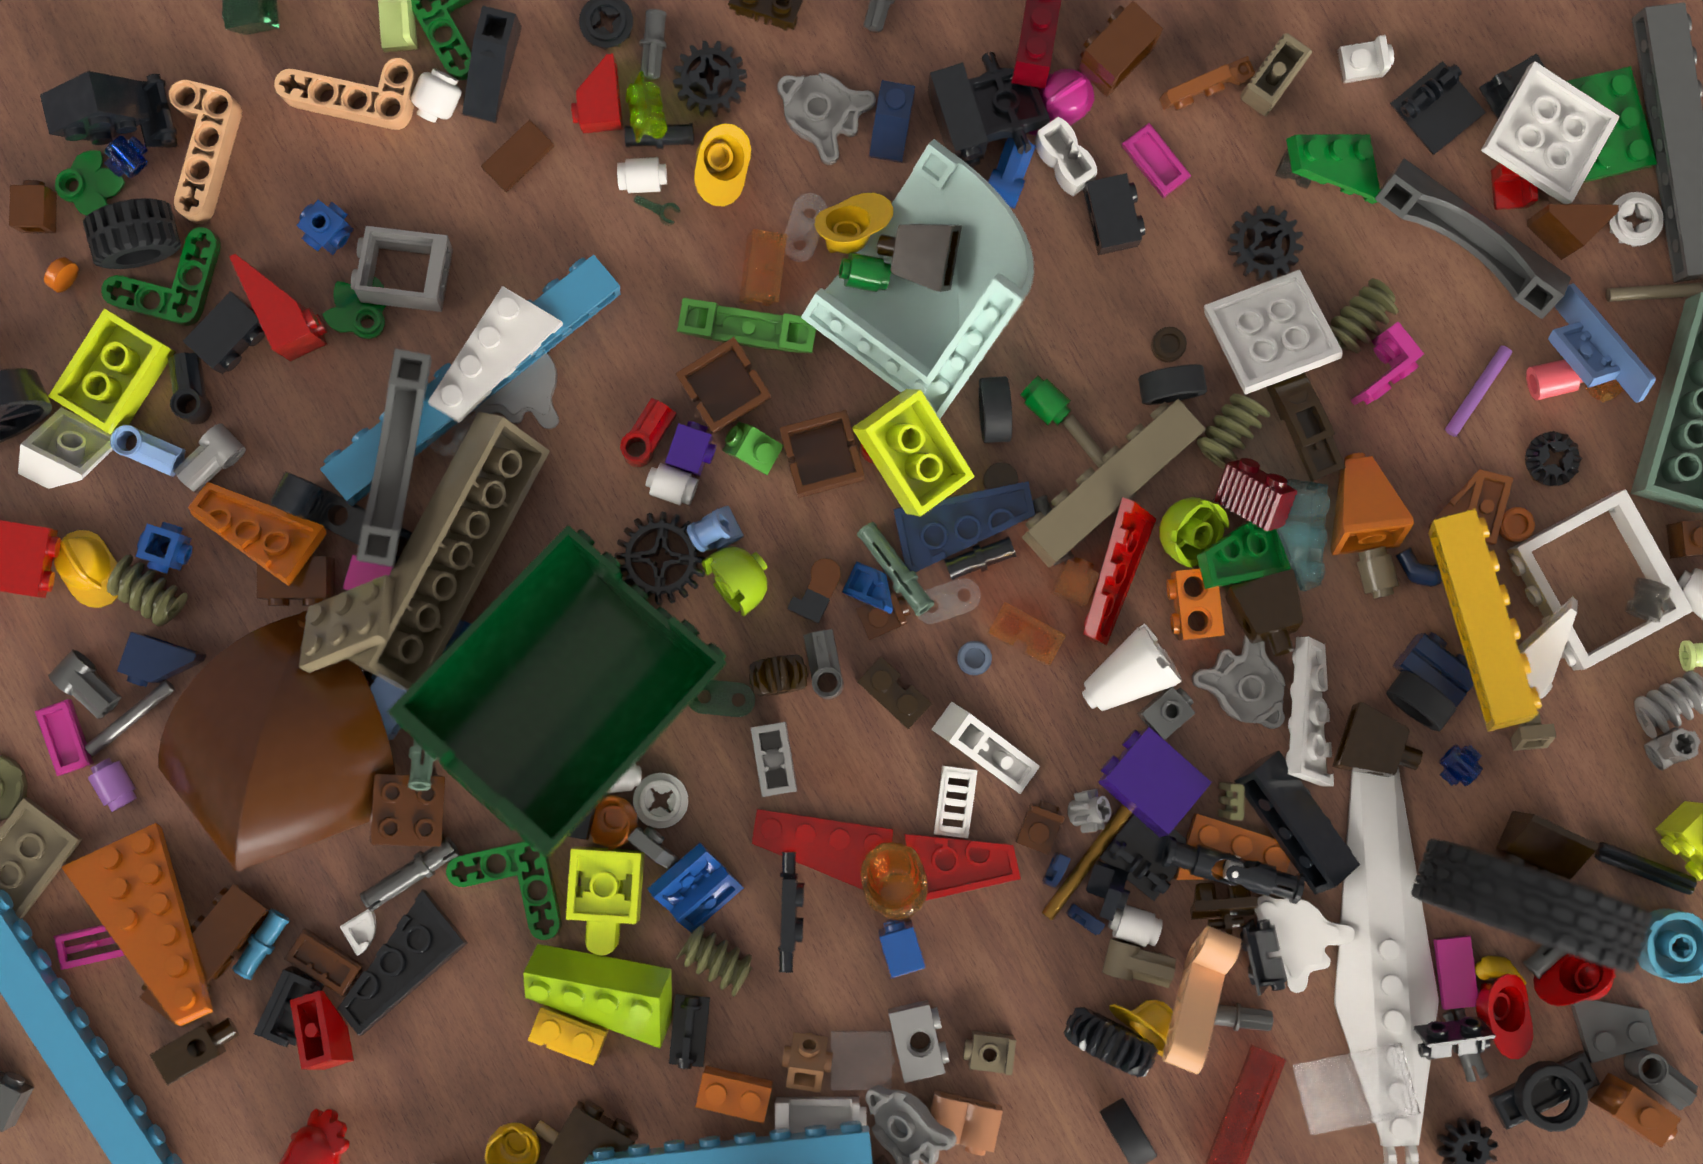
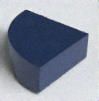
M1059 852L1054 853L1042 880L1044 881L1043 883L1055 888L1062 879L1071 858Z
M1074 903L1071 904L1066 912L1068 917L1095 935H1099L1105 927L1102 921Z

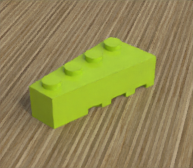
M537 944L523 972L525 998L661 1048L672 1021V969Z

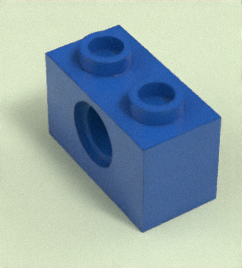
M897 917L883 922L884 928L879 929L878 932L891 978L926 968L912 921L904 922L903 917Z

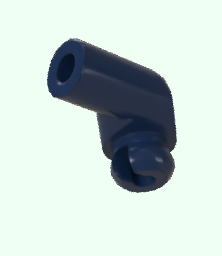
M1411 547L1395 555L1412 583L1433 587L1442 582L1438 565L1434 564L1433 566L1419 563Z

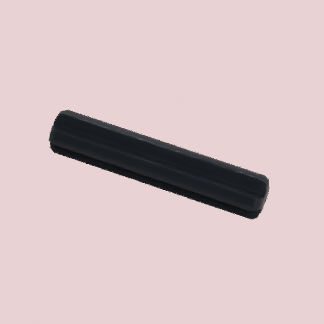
M1600 842L1594 854V857L1599 861L1684 894H1693L1697 885V879L1693 876L1608 843Z

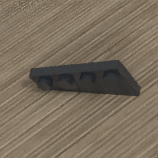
M421 890L415 899L414 905L396 925L397 929L387 943L381 946L376 953L377 957L367 971L361 974L337 1008L358 1036L364 1035L468 944L426 890Z

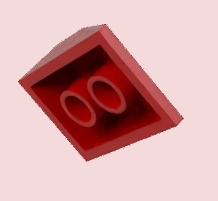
M233 254L229 256L274 352L291 362L327 345L323 335L327 333V328L319 314L314 315L311 308H305L238 255Z

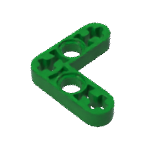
M411 0L412 11L447 73L457 80H466L468 78L471 51L449 13L473 0H446L447 3L444 5L441 0H428L433 2L431 4L433 9L429 12L422 8V0ZM441 26H448L452 29L451 38L444 43L436 41L434 38L436 29ZM455 48L460 58L465 60V68L463 70H459L457 66L453 67L455 61L449 52L450 50Z
M204 227L195 228L188 233L172 289L114 275L104 281L101 287L102 297L107 303L119 309L180 325H193L199 321L203 313L220 253V240L215 233ZM206 236V240L211 244L209 248L203 247L201 252V249L196 246L197 240L203 241ZM200 255V258L205 260L206 264L203 265L196 260H191V257L194 256L199 259ZM192 268H200L203 274L201 282L194 286L188 285L185 279L187 271ZM122 286L123 289L135 293L134 300L120 295L117 299V296L113 295L112 291L114 288L119 289ZM182 289L197 293L196 298L190 294L188 297L186 294L181 293ZM150 292H157L160 295L159 305L152 310L146 309L143 303L145 296ZM187 301V305L192 307L191 313H185L182 318V313L177 311L179 305L184 306Z
M525 841L464 854L452 859L448 863L446 876L449 882L457 887H467L517 875L530 933L539 940H548L560 931L562 921L549 859L539 852L540 857L534 860L535 869L538 870L543 867L544 874H535L526 878L524 872L532 870L529 860L523 861L522 854L526 853L527 846H530ZM492 854H500L505 858L506 868L502 873H494L489 869L488 859ZM475 857H481L480 868L485 877H479L480 871L469 873L466 877L467 881H463L461 875H455V869L460 867V861H463L465 867L478 864ZM534 880L543 881L547 886V894L541 900H536L529 894L528 887ZM550 901L552 908H545L544 911L547 920L553 919L554 925L549 928V933H545L543 928H537L536 923L541 920L540 909L533 912L532 906H541Z

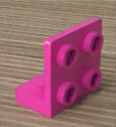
M1399 321L1371 341L1375 346L1373 348L1374 353L1384 364L1389 363L1392 368L1352 398L1350 401L1354 406L1362 401L1368 405L1372 401L1377 400L1392 388L1388 383L1389 381L1395 384L1419 367L1415 361L1423 356L1424 353Z

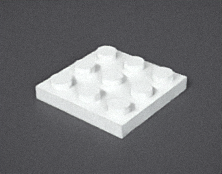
M1534 61L1527 67L1481 151L1561 203L1570 204L1576 197L1620 116Z
M1300 269L1204 305L1206 318L1245 395L1342 358L1343 351Z

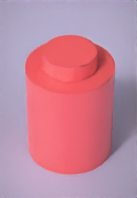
M1565 359L1532 366L1526 372L1529 392L1536 401L1578 391L1580 383L1583 382Z

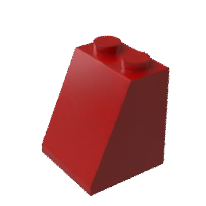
M0 520V592L46 598L47 592L52 591L55 581V573L51 571L53 557H58L61 548V538L57 537L58 530Z

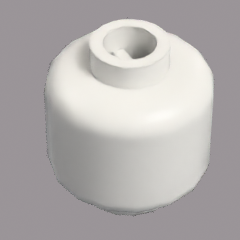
M434 68L431 73H422L410 98L411 102L419 108L416 114L433 123L436 122L437 118H450L462 94L461 89L457 86L458 80Z

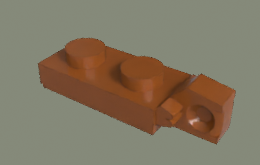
M1246 56L1167 90L1160 96L1159 100L1163 110L1174 106L1175 110L1178 111L1195 102L1193 97L1204 92L1206 97H1209L1224 90L1225 86L1223 83L1228 84L1230 82L1238 86L1252 78L1255 71L1249 57Z

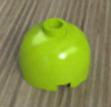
M1195 497L1176 501L1167 509L1159 526V538L1165 552L1178 563L1193 568L1192 566H1199L1197 555L1223 538L1224 526L1229 528V520L1225 510L1218 504Z
M730 546L721 548L702 561L706 575L708 576L712 572L715 575L716 582L713 584L715 589L734 611L738 612L741 610V616L747 615L763 600L768 584L764 570L768 567L757 552L750 554L743 548Z

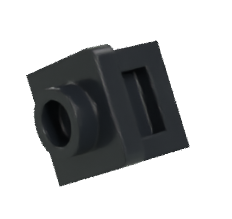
M1096 861L1086 891L1105 899L1099 917L1113 921L1117 909L1124 911L1130 894V890L1124 889L1129 872Z

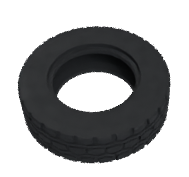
M1432 838L1428 840L1425 849L1428 853L1424 852L1423 854L1424 861L1421 860L1417 872L1419 874L1415 878V881L1418 883H1414L1411 895L1416 899L1619 971L1632 973L1635 970L1637 959L1634 958H1639L1640 951L1638 950L1642 949L1644 936L1648 930L1645 927L1649 926L1652 917L1650 912L1611 895L1510 860L1448 841Z

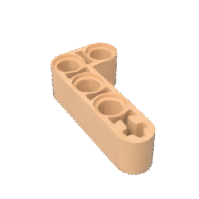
M393 58L385 63L378 87L296 69H285L278 73L274 80V87L286 103L294 108L400 130L405 128L412 118L414 104L410 98L419 78L407 60ZM407 72L408 77L403 83H394V78L398 73ZM297 84H298L303 90H301V89H296ZM334 90V94L329 101H320L324 91ZM360 97L367 98L363 108L353 109L355 100ZM391 105H400V110L395 116H386V111Z
M179 80L169 90L170 102L184 116L196 120L174 196V206L179 214L195 224H203L208 222L215 212L241 120L242 109L240 104L227 91L221 88L191 80ZM195 93L194 101L189 105H183L185 97L188 94ZM222 102H228L226 111L216 114L217 106ZM219 134L217 143L214 146L207 147L208 138L211 135ZM209 166L208 176L204 179H198L199 170ZM199 202L198 207L193 206L190 209L191 204H197Z
M1207 925L1191 945L1181 976L1163 1051V1061L1198 1074L1202 1069L1208 1053L1225 974L1237 959L1241 947L1240 938Z

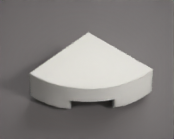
M369 909L340 926L357 956L362 954L371 945L376 934V915L374 911L370 912Z

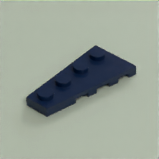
M1029 481L945 498L920 517L906 514L902 507L893 509L904 564L910 572L924 569L1035 516Z

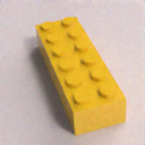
M1476 509L1433 520L1428 535L1487 731L1529 722L1538 715L1537 708L1541 707V700L1537 688H1530L1527 674L1531 673V668L1526 653H1520L1516 643V639H1520L1515 618L1509 619L1506 605H1510V600L1505 585H1499L1496 572L1500 570L1497 556L1494 550L1488 551L1485 538L1489 537L1487 523L1484 517L1478 518Z

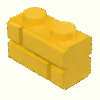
M542 1005L528 1041L540 1046L546 1044L548 1049L594 1066L599 1058L609 1029Z

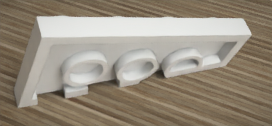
M502 286L430 397L428 404L460 423L492 392L493 388L504 378L506 379L527 356L532 355L545 339L563 326L562 321Z
M1296 637V648L1292 654L1294 681L1290 688L1292 715L1288 722L1290 748L1286 756L1288 774L1321 787L1334 786L1333 774H1327L1326 757H1332L1331 742L1326 743L1324 724L1330 722L1329 708H1327V704L1322 698V692L1328 689L1325 644L1311 637Z

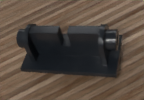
M150 74L146 77L147 81H141L150 118L149 121L140 125L145 147L177 148L176 135L178 133L177 129L173 126L164 88L166 82L161 79L160 74Z
M1250 919L1242 927L1243 931L1240 932L1242 949L1244 952L1248 951L1250 960L1248 966L1250 983L1256 985L1258 996H1261L1270 985L1272 991L1285 989L1287 976L1282 956L1269 958L1268 955L1269 952L1280 950L1275 925H1271L1270 919H1263L1257 921V927H1255L1254 919Z
M685 994L675 995L669 1064L678 1065L680 1069H692V1066L703 1067L710 997Z
M1464 1017L1461 1020L1447 1022L1433 1021L1425 1025L1414 1026V1030L1423 1041L1417 1047L1419 1056L1421 1058L1426 1057L1427 1060L1452 1057V1045H1456L1455 1052L1458 1056L1483 1053L1485 1049L1490 1048V1039L1495 1038L1492 1030L1479 1017Z

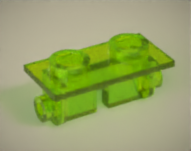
M640 71L635 82L629 84L625 97L631 113L630 126L634 129L637 143L640 142L643 134L660 139L667 132L664 112H661L663 104L660 88L653 82H645L644 73Z

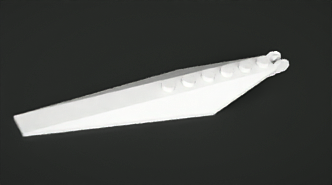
M1399 768L1396 774L1390 777L1352 771L1346 845L1349 846L1360 865L1343 880L1340 924L1351 926L1355 935L1350 944L1338 945L1334 1006L1380 1138V1145L1383 1146L1384 1164H1397L1394 1146H1405L1406 1164H1419V1154L1416 1146H1419L1431 1060L1419 1056L1417 1047L1423 1041L1414 1030V1026L1436 1021L1439 1003L1422 901L1411 895L1414 883H1418L1415 881L1417 871Z

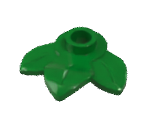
M98 150L85 151L76 156L71 168L61 171L55 180L57 194L63 200L74 203L77 210L85 216L98 208L108 205L106 199L117 195L125 184V179L117 172L102 168L103 157L101 151ZM73 181H78V188L75 191H70V184Z
M374 277L372 287L385 288L382 282ZM337 281L333 293L336 307L322 314L326 323L335 331L340 333L353 332L362 339H373L379 336L385 326L382 313L386 305L361 303L355 291L352 290L351 284ZM368 318L373 320L374 324L370 328H364L361 322Z

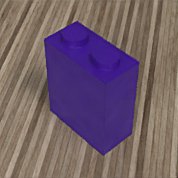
M1150 727L1140 732L1135 729L1122 743L1126 749L1118 758L1113 755L1102 766L1100 771L1104 775L1099 779L1098 783L1156 835L1163 837L1171 833L1212 782Z

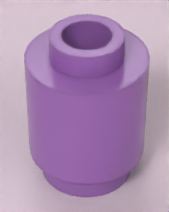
M108 758L90 768L93 774L88 777V780L104 806L108 805L111 812L137 799L133 792L136 788L120 760L112 763L111 759Z

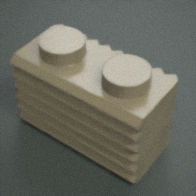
M1283 34L1240 95L1241 100L1263 116H1267L1312 54V50L1290 34Z

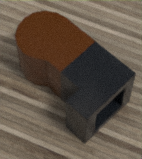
M828 558L819 559L813 564L810 572L811 581L802 600L793 596L787 607L789 611L817 624L820 623L841 576L838 564Z

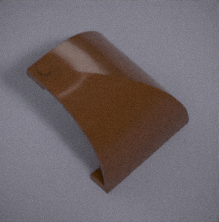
M307 611L256 629L220 652L194 677L181 694L172 709L161 737L158 753L159 770L236 872L371 822L374 775H396L392 752L380 711L359 665L345 658L310 673L299 667Z

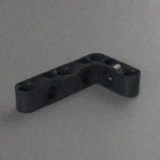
M285 471L269 503L297 517L323 525L324 528L359 545L366 509L356 504L351 507L344 498L304 478ZM341 508H346L348 512L346 522L342 525H337L335 522L336 512ZM401 528L400 539L406 538L409 540L412 532ZM396 555L395 564H396V562L398 561V559H399V557H400V556H398V555Z

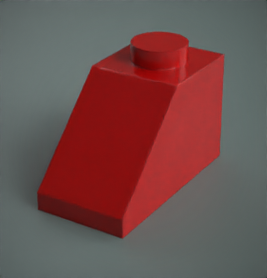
M606 54L576 90L577 102L571 103L572 119L574 124L579 123L583 134L623 130L618 68L614 54Z
M317 991L290 1000L302 1070H326L354 1061L348 1026L324 991Z

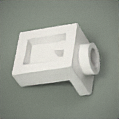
M1380 35L1372 42L1341 46L1338 49L1343 83L1383 77L1394 63L1393 47L1391 44L1387 45L1386 35Z

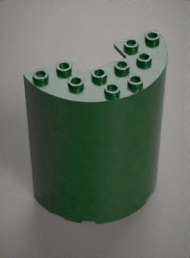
M569 525L552 540L387 711L403 730L409 731V735L434 760L438 758L440 765L452 778L510 830L513 831L515 829L528 845L536 851L540 849L539 852L546 858L555 851L726 665L724 660L726 655L718 646L712 642L706 645L697 637L700 634L699 631L687 620L684 619L680 622L661 606L655 609L647 602L649 597L639 586L633 584L630 587L622 580L623 574L619 569L621 564L607 551L601 554L593 547L595 542L582 529L576 532Z

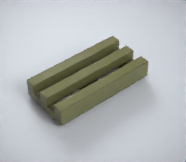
M1219 782L1218 789L1225 790V796H1218V802L1225 804V809H1218V816L1229 820H1243L1245 786L1233 782ZM1233 791H1236V798H1233Z

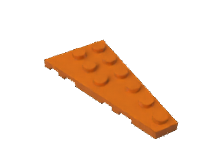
M154 823L61 867L175 1024L182 1026L213 1011L161 826Z

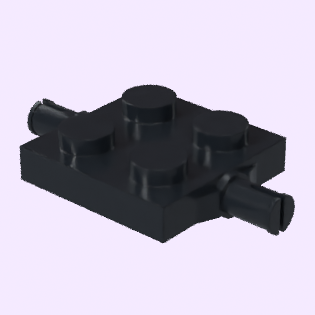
M987 52L981 58L987 72L979 77L969 79L988 142L1012 137L1017 152L1023 154L1024 150L1027 153L1032 147L1026 133L1041 129L1050 122L1049 115L1038 88L1011 83L1014 68H1000L995 53L990 52L988 55Z
M782 852V873H780V877H783L781 944L778 947V951H780L779 972L782 973L793 972V953L796 942H802L804 918L797 917V907H803L805 883L798 882V874L796 873L797 852Z

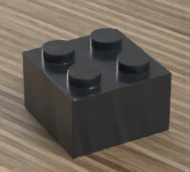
M87 71L40 94L49 135L65 137L67 141L87 140L91 141L93 145L109 144L113 141V137L132 133L137 130V126L150 120L142 84L139 80Z

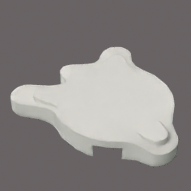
M1265 895L1257 898L1258 908L1254 909L1257 921L1270 919L1271 925H1275L1280 950L1269 952V958L1282 956L1287 976V985L1294 993H1300L1305 990L1308 976L1311 972L1326 969L1330 966V958L1325 953V948L1328 945H1347L1354 939L1355 933L1351 926L1327 920L1318 908L1307 900L1301 898L1297 904L1289 902L1288 898H1274Z

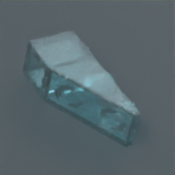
M1288 479L1287 485L1296 489L1298 493L1292 502L1293 506L1290 508L1291 511L1288 514L1286 524L1281 528H1277V532L1290 566L1295 572L1300 591L1305 592L1321 585L1325 575L1323 551L1328 539L1325 522L1326 514L1330 507V498L1327 495V484Z

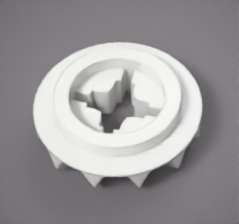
M1630 192L1622 195L1612 204L1619 205V212L1609 221V233L1614 234L1619 239V243H1626L1632 247L1645 245L1653 241L1661 232L1664 221L1663 212L1658 202L1651 196L1641 192ZM1633 210L1636 212V218L1645 221L1635 227V231L1631 222L1623 220V218L1632 215Z
M655 773L644 778L639 786L636 787L633 796V806L639 819L646 825L654 828H667L679 822L686 813L688 793L684 784L673 775ZM651 788L660 794L673 791L667 800L668 808L671 810L670 813L661 806L651 811L649 810L652 803L656 800Z

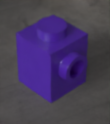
M688 421L687 426L678 423L665 463L700 477L704 464H711L717 446L712 444V435L706 433L708 427L692 421Z

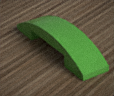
M689 298L682 299L677 328L678 333L725 343L735 337L739 345L798 353H813L817 330L798 315L784 313L783 316L718 306L714 302Z

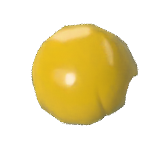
M517 1122L507 1123L500 1126L489 1137L484 1159L486 1164H535L539 1159L541 1144L533 1129Z

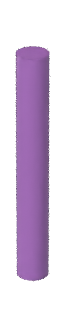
M1503 345L1499 347L1444 429L1448 434L1454 437L1458 435L1513 353L1511 349Z

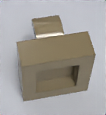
M1538 711V715L1531 721L1519 724L1520 727L1511 737L1513 751L1548 748L1557 737L1554 724L1541 725Z

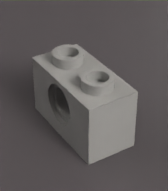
M925 1000L888 1009L904 1083L945 1074L943 1064L949 1063L950 1060L946 1043H938L935 1029L942 1028L938 1008L930 1009L929 1001ZM916 1032H924L930 1037L928 1045L924 1048H915L910 1044V1038Z

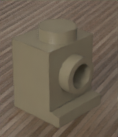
M972 1030L971 1039H965L963 1060H969L968 1065L972 1070L1012 1075L1016 1039L1014 1035ZM987 1048H993L996 1051L995 1057L991 1060L983 1057V1052Z

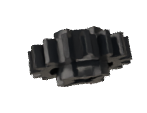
M705 40L702 43L701 50H697L694 45H691V55L689 57L684 54L679 56L683 66H674L675 74L680 77L673 80L674 87L681 89L677 94L679 100L688 99L686 105L689 111L698 106L700 116L703 117L707 109L712 110L714 117H718V109L722 107L726 112H731L729 103L733 101L740 104L741 97L737 92H746L747 89L746 83L740 81L747 78L746 69H739L743 65L741 56L732 59L734 55L733 48L730 46L725 51H722L720 41L716 42L714 48H709ZM714 59H718L727 65L721 66ZM701 61V63H700L699 66L696 68V70H692V71H691V69L693 68V66H694L696 63H698V62ZM709 67L711 69V73L714 75L712 91L710 90L709 84H707V75ZM726 87H730L723 96L719 97ZM693 92H701L707 99L698 97Z
M1272 205L1266 213H1263L1262 208L1257 206L1253 211V216L1246 211L1241 216L1243 223L1236 221L1233 224L1232 228L1237 233L1230 234L1227 241L1234 243L1235 246L1228 250V255H1237L1238 259L1233 266L1238 267L1243 264L1246 267L1243 273L1245 277L1253 271L1256 273V281H1260L1265 274L1268 275L1270 280L1277 278V271L1282 275H1286L1290 271L1287 264L1295 266L1298 263L1299 259L1294 254L1300 253L1304 246L1297 244L1296 241L1303 236V232L1293 231L1297 220L1287 222L1285 220L1287 216L1286 210L1280 215H1276L1275 207ZM1263 222L1271 223L1277 227L1266 226ZM1245 232H1247L1246 236L1249 238L1247 249L1244 248ZM1276 237L1270 246L1255 250L1261 240L1265 241ZM1283 238H1286L1287 242L1285 255H1283L1284 250L1281 248ZM1254 260L1265 261L1267 265L1259 264Z

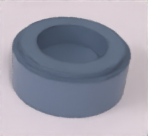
M979 641L965 643L957 654V663L960 669L969 675L984 673L992 662L990 649Z

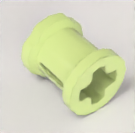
M1690 640L1681 642L1679 659L1683 670L1693 671L1695 667H1703V643L1693 644Z

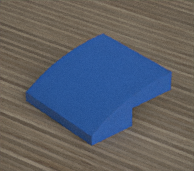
M699 843L647 889L655 900L670 911L677 922L692 933L694 929L705 923L744 887L704 845Z

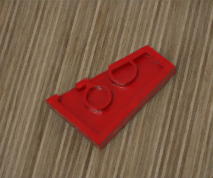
M904 833L919 902L1021 879L1012 844Z

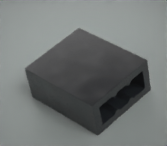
M959 63L930 72L927 93L944 146L970 167H975L985 157L988 138L964 64Z

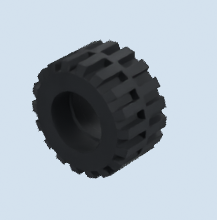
M139 198L119 201L98 208L83 219L93 263L98 267L108 269L142 267L170 257L181 247L171 205L163 200Z

